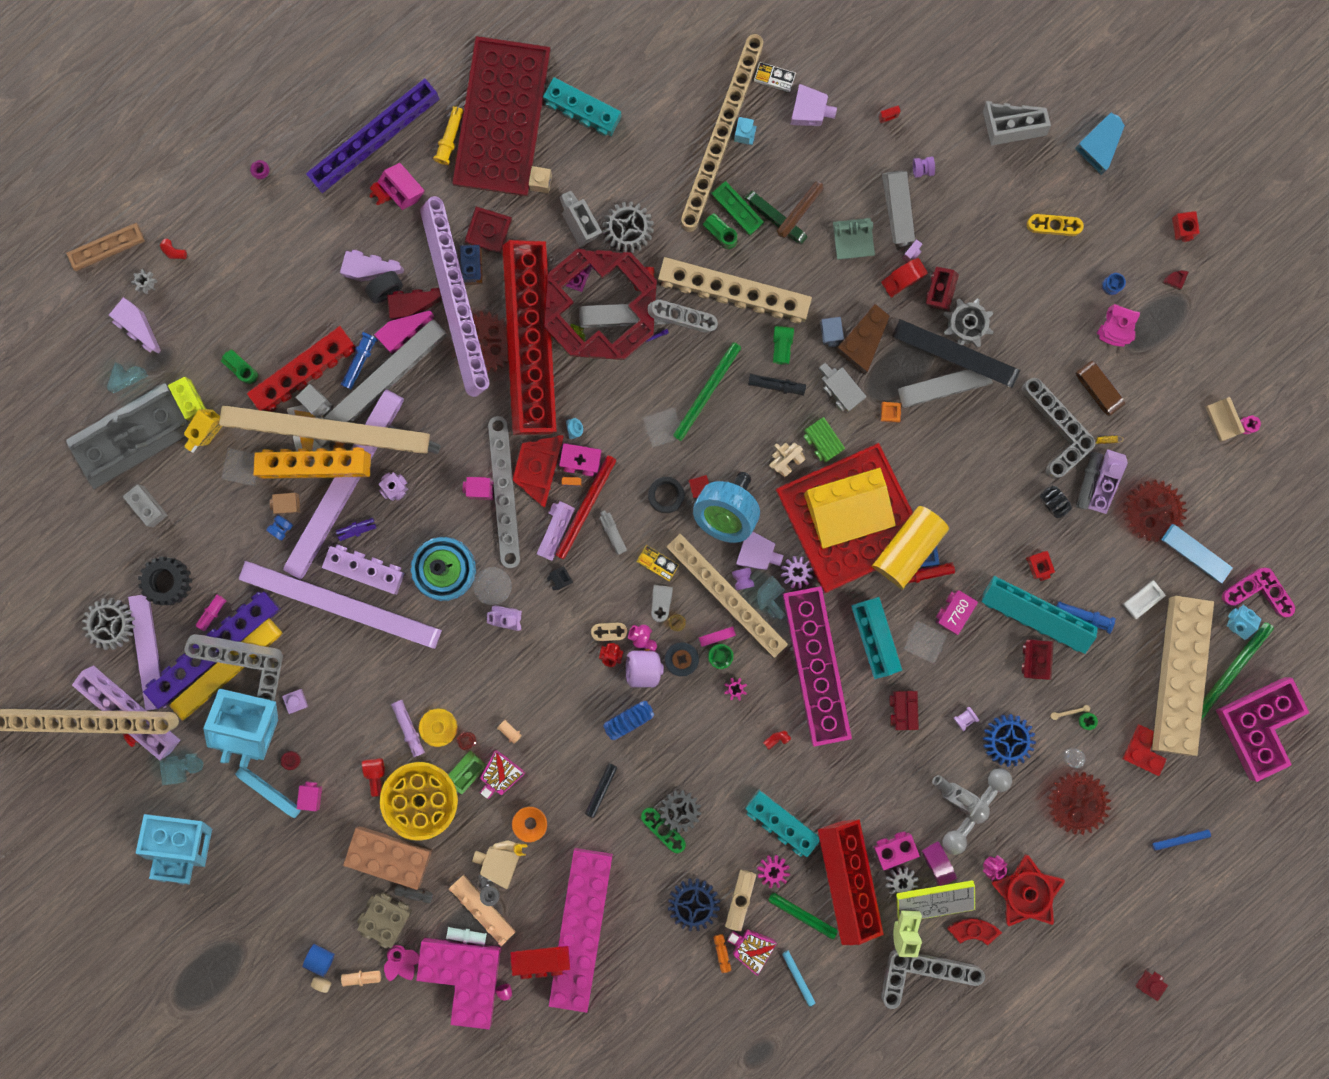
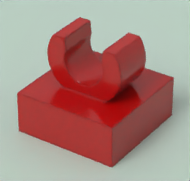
M378 182L372 184L370 187L372 192L369 197H378L379 200L376 205L392 200Z

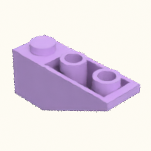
M352 250V252L346 251L340 274L343 277L362 282L375 279L389 271L402 274L404 269L397 261L389 260L386 262L382 261V258L379 256L370 255V257L363 256V253L360 251Z
M123 297L109 314L114 319L112 323L120 329L123 327L127 329V335L135 341L137 339L142 341L143 344L141 346L150 353L155 351L159 354L161 350L144 312Z
M1107 449L1099 468L1100 474L1096 478L1089 502V509L1107 514L1128 464L1126 455Z

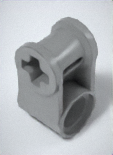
M654 585L651 612L654 621L660 623L668 618L673 587ZM659 608L666 614L661 619L658 618V615L654 614Z

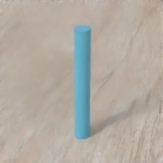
M789 950L782 953V956L808 1006L814 1005L816 1002Z

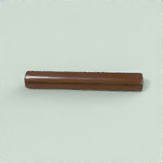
M816 181L777 229L779 237H787L823 191V183Z

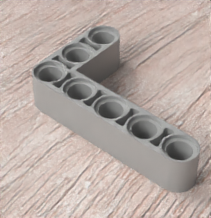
M1031 378L1023 384V394L1070 444L1046 467V474L1052 479H1057L1064 476L1095 447V439L1041 380ZM1029 383H1033L1036 386V392L1029 390ZM1042 397H1046L1049 400V406L1042 404ZM1055 411H1059L1062 414V420L1055 418ZM1069 425L1075 428L1074 435L1068 432L1067 428ZM1082 439L1088 442L1087 449L1081 446ZM1068 452L1073 453V462L1067 459L1066 455ZM1054 465L1060 467L1059 475L1053 472L1052 468Z
M198 634L191 635L185 645V653L191 658L262 670L257 697L271 701L275 700L283 654L279 649ZM190 644H197L199 648H192ZM216 647L219 651L213 652L210 648ZM230 651H237L239 655H232ZM255 654L258 658L252 659L249 655ZM269 658H276L278 662H271ZM271 675L275 679L268 680L265 676ZM268 693L271 697H264L262 694Z
M895 949L890 952L881 998L887 1008H897L901 1003L907 972L973 986L981 985L985 980V974L978 966L920 953L918 957H903V961L900 964H895L894 958L898 956ZM921 959L922 965L918 968L913 967V962ZM940 963L941 969L937 972L932 971L933 965ZM959 967L960 973L956 976L951 975L952 969ZM979 971L978 978L972 980L970 978L971 973ZM892 975H899V981L896 983H891L890 978ZM889 994L896 995L893 1002L886 1001Z

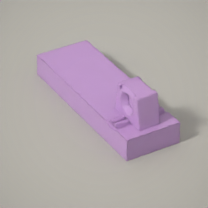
M559 501V504H552L549 514L553 517L537 552L538 555L551 561L553 560L575 508Z

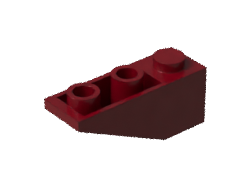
M431 288L427 292L416 289L412 290V293L406 294L403 291L393 292V295H388L389 318L393 321L428 310L442 301L440 288Z

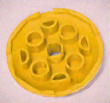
M413 762L396 769L385 781L380 794V809L385 822L398 835L410 840H427L442 833L454 819L458 806L457 790L452 779L441 768L426 762ZM418 795L422 796L425 800L422 806L417 805L415 802V798Z

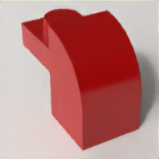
M916 258L892 272L881 283L892 298L929 273L920 259Z

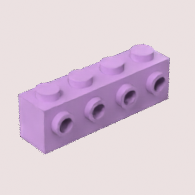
M337 544L336 547H329L322 568L397 595L405 574L400 571L401 567L392 564L389 567L382 565L383 561L373 557L370 561L364 558L365 554L357 551L351 554L346 552V547Z

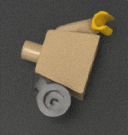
M507 840L490 846L487 854L475 852L472 862L483 865L478 876V888L481 890L480 900L484 905L493 906L499 901L500 892L494 883L508 889L519 856H526L522 852V847H528L527 844H518Z

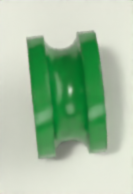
M1083 713L1079 717L1081 728L1086 730L1096 728L1098 719L1094 714ZM1090 716V720H1092L1093 723L1092 725L1088 724L1086 727L1084 719L1089 718Z

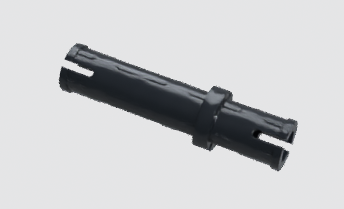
M751 373L749 376V386L783 392V394L793 393L802 396L805 394L806 384L791 382L790 379L780 380Z

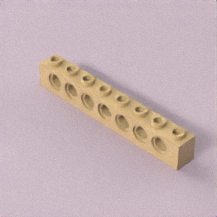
M664 257L658 278V283H661L662 287L668 289L676 287L680 288L679 291L690 294L695 292L698 293L699 297L709 299V297L717 298L716 301L720 303H735L734 306L742 309L750 307L753 308L754 312L764 314L765 311L772 313L771 316L782 319V317L790 318L791 322L798 324L801 321L805 322L812 297L666 257ZM682 273L685 277L683 280L677 281L674 275ZM694 278H701L703 283L700 286H696L692 283V280ZM712 283H719L721 289L718 291L712 290ZM735 287L740 293L737 296H733L729 293V290ZM751 292L756 293L758 299L751 301L747 295ZM772 297L776 300V304L770 306L766 303V299ZM790 302L794 305L795 309L788 311L785 309L784 304Z
M681 534L666 547L773 658L788 645Z

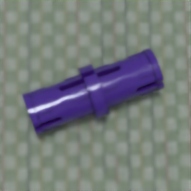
M373 517L359 523L353 522L350 526L337 529V535L345 533L338 536V539L342 541L355 535L358 537L361 536V533L377 529L376 524L368 526V524L375 522Z

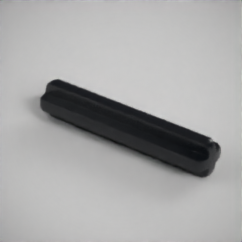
M611 763L607 765L585 812V815L588 817H595L615 775L617 766Z

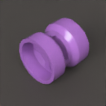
M926 157L923 160L914 158V177L918 178L922 175L934 176V158Z
M750 568L732 572L733 578L737 581L735 584L736 590L754 587V582L750 579Z

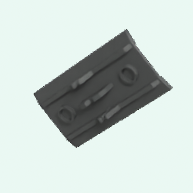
M164 383L66 439V442L93 489H96L185 438L184 432L189 423L184 418L167 384Z

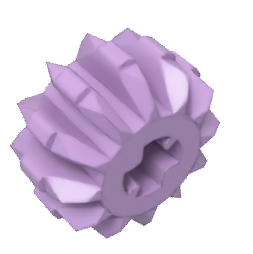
M793 556V564L787 559L785 562L789 567H781V569L787 571V573H782L781 577L788 576L784 583L787 584L791 580L790 587L794 588L797 582L800 589L802 588L801 581L808 585L809 582L805 578L813 579L812 575L807 574L812 572L813 568H806L810 564L809 561L802 564L804 557H800L799 562H797L796 556ZM793 568H800L802 570V572H800V574H802L801 577L793 576Z

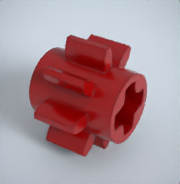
M608 643L606 647H601L599 659L602 660L605 666L614 667L616 663L621 664L623 651L620 650L617 644Z

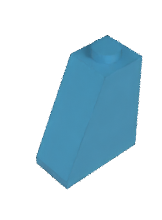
M1111 112L1075 148L1101 175L1109 168L1125 125L1122 119Z

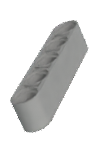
M629 304L579 307V323L582 328L634 326L640 320L628 308ZM655 306V309H657V313L660 312V311H665V310H660V309H658L657 306ZM654 318V325L671 324Z
M967 369L899 388L898 393L902 407L906 408L987 386L993 382L992 379Z

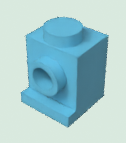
M739 117L734 142L753 145L757 127L753 125L754 120Z

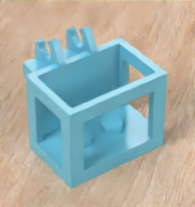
M224 689L218 690L203 730L207 747L223 752L220 763H229L232 753L242 755L239 765L242 768L248 767L250 759L264 760L278 722L276 701Z
M144 814L136 854L146 860L153 861L149 879L160 882H177L183 885L190 884L193 866L205 867L212 828L203 821ZM202 833H204L205 839L202 854L200 856L198 854L201 836Z

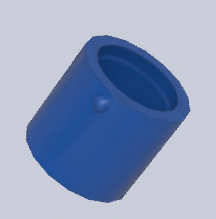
M313 944L304 960L302 968L324 977L331 966L335 954Z

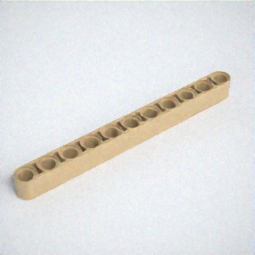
M757 34L750 35L746 40L685 206L681 225L687 232H692L698 227L759 61L763 39ZM757 43L759 47L753 49L750 47V44ZM745 60H750L753 64L751 66H746L743 64V62ZM742 77L746 82L740 84L737 82V79ZM732 95L739 96L740 100L732 101L730 97ZM729 112L732 113L734 117L731 119H726L724 117V114ZM719 130H725L727 132V135L721 137L717 134V132ZM717 147L721 150V152L719 154H713L711 152V149ZM706 165H712L714 167V170L712 172H707L704 169V167ZM699 183H706L708 187L701 190L698 187ZM694 200H699L701 206L693 207L691 203ZM693 218L695 223L687 225L685 219Z
M222 406L219 421L220 426L423 454L428 453L430 434L230 406Z
M0 709V731L166 734L176 728L179 723L177 715L173 712Z

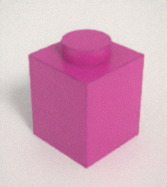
M310 781L300 785L297 809L319 810L322 786H317V782Z

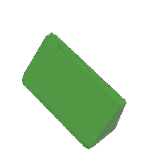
M469 751L448 775L452 779L456 790L463 794L485 770L487 764L472 751Z

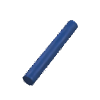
M1205 830L1152 843L1154 851L1209 838L1211 833L1210 830Z

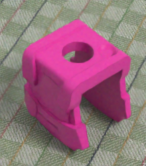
M1116 304L1110 306L1106 314V321L1097 332L1099 339L1107 344L1119 347L1130 344L1132 340H1135L1136 331H1134L1140 312L1132 311Z

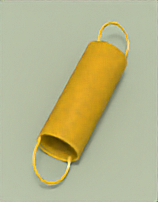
M1118 436L1097 437L1096 443H1118Z

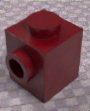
M1145 970L1136 987L1156 1001H1159L1168 985L1163 982L1165 978L1154 971L1151 974Z

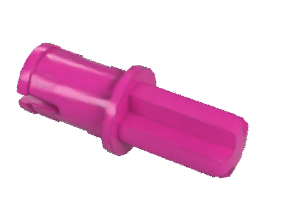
M216 594L208 608L204 609L205 612L196 623V627L206 631L213 619L218 617V612L227 600Z

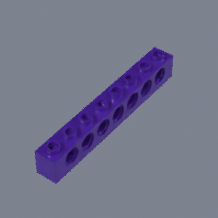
M424 78L306 173L307 176L323 194L440 100L437 92Z
M259 591L251 597L252 602L248 605L243 604L236 610L237 614L232 618L230 616L221 622L223 626L218 630H211L206 636L223 639L222 634L225 631H229L231 641L242 642L263 622L277 614L281 608L268 592L264 591L261 593ZM255 606L261 608V614L258 617H255L252 613V609ZM241 618L246 621V626L243 629L237 626V622ZM194 644L192 648H199V646ZM184 653L176 659V665L172 668L168 666L161 672L162 676L156 680L154 678L145 685L147 689L143 693L157 709H162L218 662L201 659L200 665L196 667L192 663L193 658ZM180 668L184 669L186 673L183 679L177 676ZM164 681L170 683V690L168 692L162 688Z

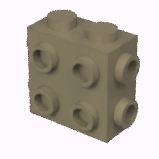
M378 892L375 897L373 895L370 897L366 905L369 907L366 914L362 913L357 921L360 924L357 930L361 932L360 934L363 937L377 940L378 945L384 948H392L413 910L409 909L410 906L402 901L398 903L392 900L393 897L388 893L382 892L381 894Z

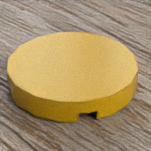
M437 708L429 710L420 720V736L430 746H445L453 741L457 734V721L453 714L446 709Z

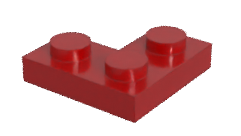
M1138 724L1122 759L1156 776H1160L1167 759L1150 751L1153 744L1154 731Z

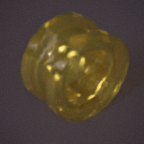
M676 614L669 619V627L673 631H681L686 626V620L682 615ZM675 617L678 620L682 619L683 624H680L682 627L677 628V626L672 625Z

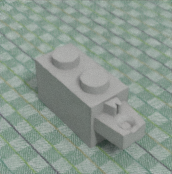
M572 191L560 196L564 208L562 215L578 245L581 247L595 240L602 231L585 200L578 201Z
M826 363L819 367V370L824 375L822 380L825 387L823 389L829 397L833 396L837 401L835 404L840 411L848 413L866 398V395L843 367L839 370L836 368L832 370Z

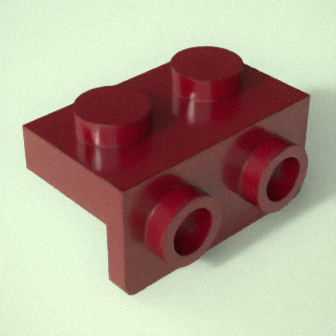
M1026 639V643L1023 644L1025 663H1022L1021 668L1024 678L1052 679L1054 641Z

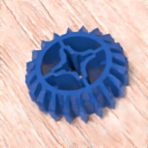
M642 701L610 719L603 726L607 736L611 740H615L646 723L654 716L652 707L647 701Z
M1009 714L1007 719L1005 715H1001V722L998 718H994L996 725L988 723V726L992 729L991 731L984 730L989 736L983 737V740L988 741L983 747L990 748L986 752L987 755L994 754L991 758L992 761H996L999 758V765H1002L1005 761V765L1010 767L1011 761L1014 766H1017V759L1024 763L1023 756L1031 757L1027 751H1034L1030 744H1036V741L1030 740V737H1034L1035 733H1028L1032 726L1024 727L1027 724L1026 720L1020 722V716H1016L1013 721V715ZM1007 725L1002 736H995L1001 727ZM1013 725L1021 730L1023 738L1016 737ZM1010 735V738H1013L1014 740L1018 741H1013L1012 743H1010L1011 745H1009V743L1002 741L1001 739H1006ZM995 742L1003 744L1005 756L998 752ZM1023 744L1021 750L1011 756L1014 747Z

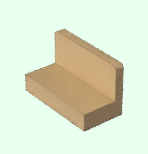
M1230 397L1206 406L1220 442L1245 432Z

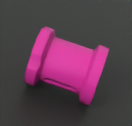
M1253 415L1240 420L1245 431L1242 434L1245 435L1258 431L1261 426L1260 419Z

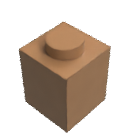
M272 494L270 509L273 511V514L300 513L299 494Z

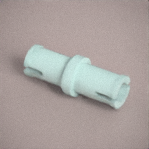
M448 927L446 939L462 941L463 944L473 943L484 946L487 933L473 932L468 928L462 930Z

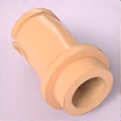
M506 720L497 728L509 739V743L515 744L522 736L520 731H516Z

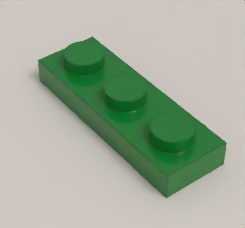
M727 181L712 192V196L749 236L764 224V221Z

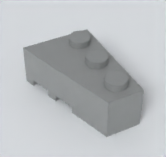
M986 101L983 109L991 146L1047 136L1051 127L1047 108L1025 105L1018 107L1010 106L1008 103L1001 105Z

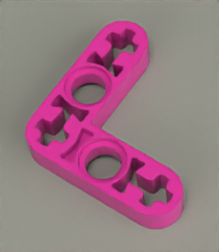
M1269 568L1257 569L1226 589L1222 594L1223 602L1226 605L1233 606L1261 590L1278 616L1290 617L1295 612L1294 603L1273 571ZM1261 572L1267 573L1266 580L1260 579L1262 576ZM1246 581L1252 583L1253 588L1250 592H1246L1243 588ZM1273 587L1279 590L1277 598H1273L1270 595V590ZM1238 591L1241 593L1234 597L1235 601L1228 600L1230 597L1229 593L1234 594ZM1282 604L1289 606L1287 612L1281 611L1283 609Z

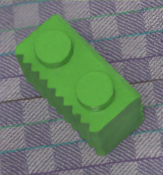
M824 417L804 430L805 435L803 437L809 446L811 444L816 449L814 454L819 461L823 460L826 463L845 450V447Z

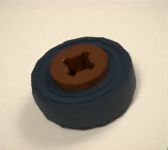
M685 642L676 643L667 650L665 664L673 675L679 677L688 676L697 669L699 655L691 644Z

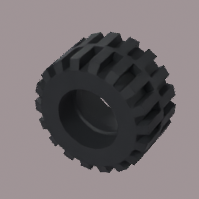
M167 557L154 558L152 562L145 564L146 568L141 569L140 572L143 574L138 576V580H141V584H138V587L143 590L141 592L142 596H146V600L153 602V604L175 605V603L182 602V598L188 596L187 591H191L192 587L189 586V583H192V579L189 578L191 572L186 570L187 566L179 560ZM164 570L170 571L174 577V585L166 593L161 592L157 587V577Z

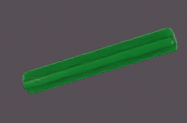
M774 892L769 896L768 901L830 939L836 937L837 929Z

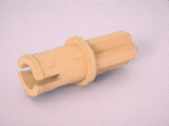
M360 970L358 973L341 975L343 987L349 985L363 986V984L379 983L381 981L380 971L362 972Z

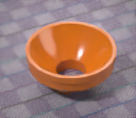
M524 807L513 817V832L517 838L524 842H535L545 834L547 818L538 808ZM531 817L536 820L535 828L529 829L525 826L527 818Z

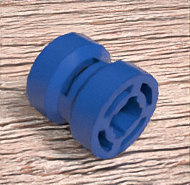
M1113 273L1103 281V291L1108 295H1116L1124 289L1126 280L1120 273Z
M277 514L274 518L275 522L269 525L266 530L282 541L285 538V533L293 527V524Z

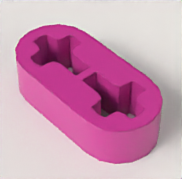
M734 627L699 637L701 647L736 636Z

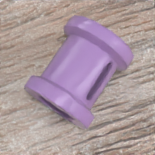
M967 707V710L958 717L955 716L953 718L963 732L970 724L979 721L970 707Z

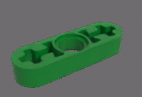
M645 808L641 814L643 823L672 852L681 853L686 847L685 839L680 833H676L675 828L671 831L669 830V833L665 836L660 835L658 828L666 821L665 818H660L662 821L653 828L654 822L652 820L647 821L645 813L654 812L653 817L656 821H658L661 814L655 808ZM672 832L676 834L673 836L676 841L679 839L682 841L680 849L672 847L674 843L671 839L668 842L665 840L671 836Z

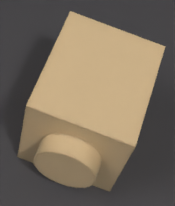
M532 166L529 180L531 191L549 193L552 179L551 169Z

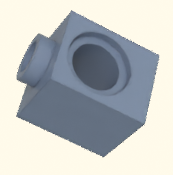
M841 317L822 319L820 325L823 345L828 344V347L839 346V343H842L844 340Z

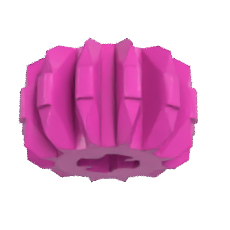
M768 855L767 859L769 862L766 863L763 859L760 861L764 867L758 866L757 870L762 872L758 874V878H764L762 880L763 885L769 881V888L773 887V883H776L777 888H779L780 880L786 884L787 881L783 876H790V873L785 871L790 867L789 865H783L785 863L784 858L778 862V855H775L774 861H772L770 855ZM772 867H775V870L777 868L779 869L778 871H776L775 876H773L772 873L770 875L768 874L769 872H771Z

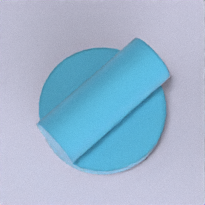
M576 418L566 420L569 439L580 437L583 433V425L580 420Z

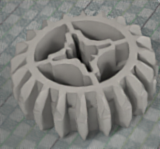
M622 202V208L616 204V211L613 209L609 210L612 216L605 215V219L609 221L603 222V227L606 228L603 230V234L607 235L605 240L611 241V247L617 244L616 251H620L621 247H623V252H627V248H630L631 253H634V247L641 251L640 244L647 246L648 243L645 239H652V236L648 233H654V229L651 228L654 223L653 221H648L651 218V214L645 215L647 212L646 208L640 211V204H637L635 208L633 207V202L629 203V207H626V203ZM630 214L627 219H617L621 215ZM636 217L642 220L644 224L643 231L639 230V227L635 225ZM630 223H632V229H628V231H626L625 233V227L623 226L627 227ZM613 224L617 225V228L622 231L620 239L613 233ZM630 236H640L634 241H626Z
M103 598L101 603L99 601L94 602L95 607H88L91 613H84L88 619L82 620V623H87V627H83L82 630L88 631L85 635L86 638L92 637L89 642L90 644L96 643V648L103 646L104 650H108L109 647L114 650L117 646L122 647L123 641L129 642L127 635L133 636L134 634L130 631V628H135V625H131V621H134L135 618L129 617L132 610H127V604L122 605L121 600L115 602L114 598L109 600ZM112 608L115 611H117L119 615L111 617V615L107 613L105 609ZM99 617L100 621L96 626V619ZM107 621H112L111 627H106ZM122 622V629L119 633L118 625ZM106 631L113 639H104L99 633Z

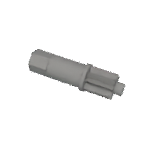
M600 512L601 517L599 519L616 554L619 555L626 552L627 549L610 512Z

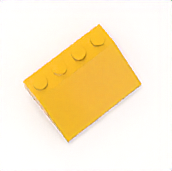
M881 468L809 489L804 494L822 549L896 526Z

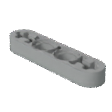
M655 300L648 305L649 315L658 320L705 333L715 330L718 325L716 317L709 313L663 300ZM657 306L658 309L665 311H660L657 313V309H654V307ZM672 309L678 312L677 319L671 316ZM688 314L694 316L695 322L693 324L688 321ZM708 320V323L711 324V326L708 327V324L704 323L703 321Z

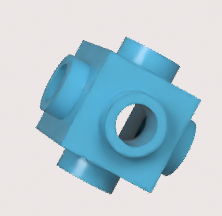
M1242 605L1238 610L1235 608L1230 612L1227 627L1233 633L1246 640L1258 630L1261 618L1253 610Z

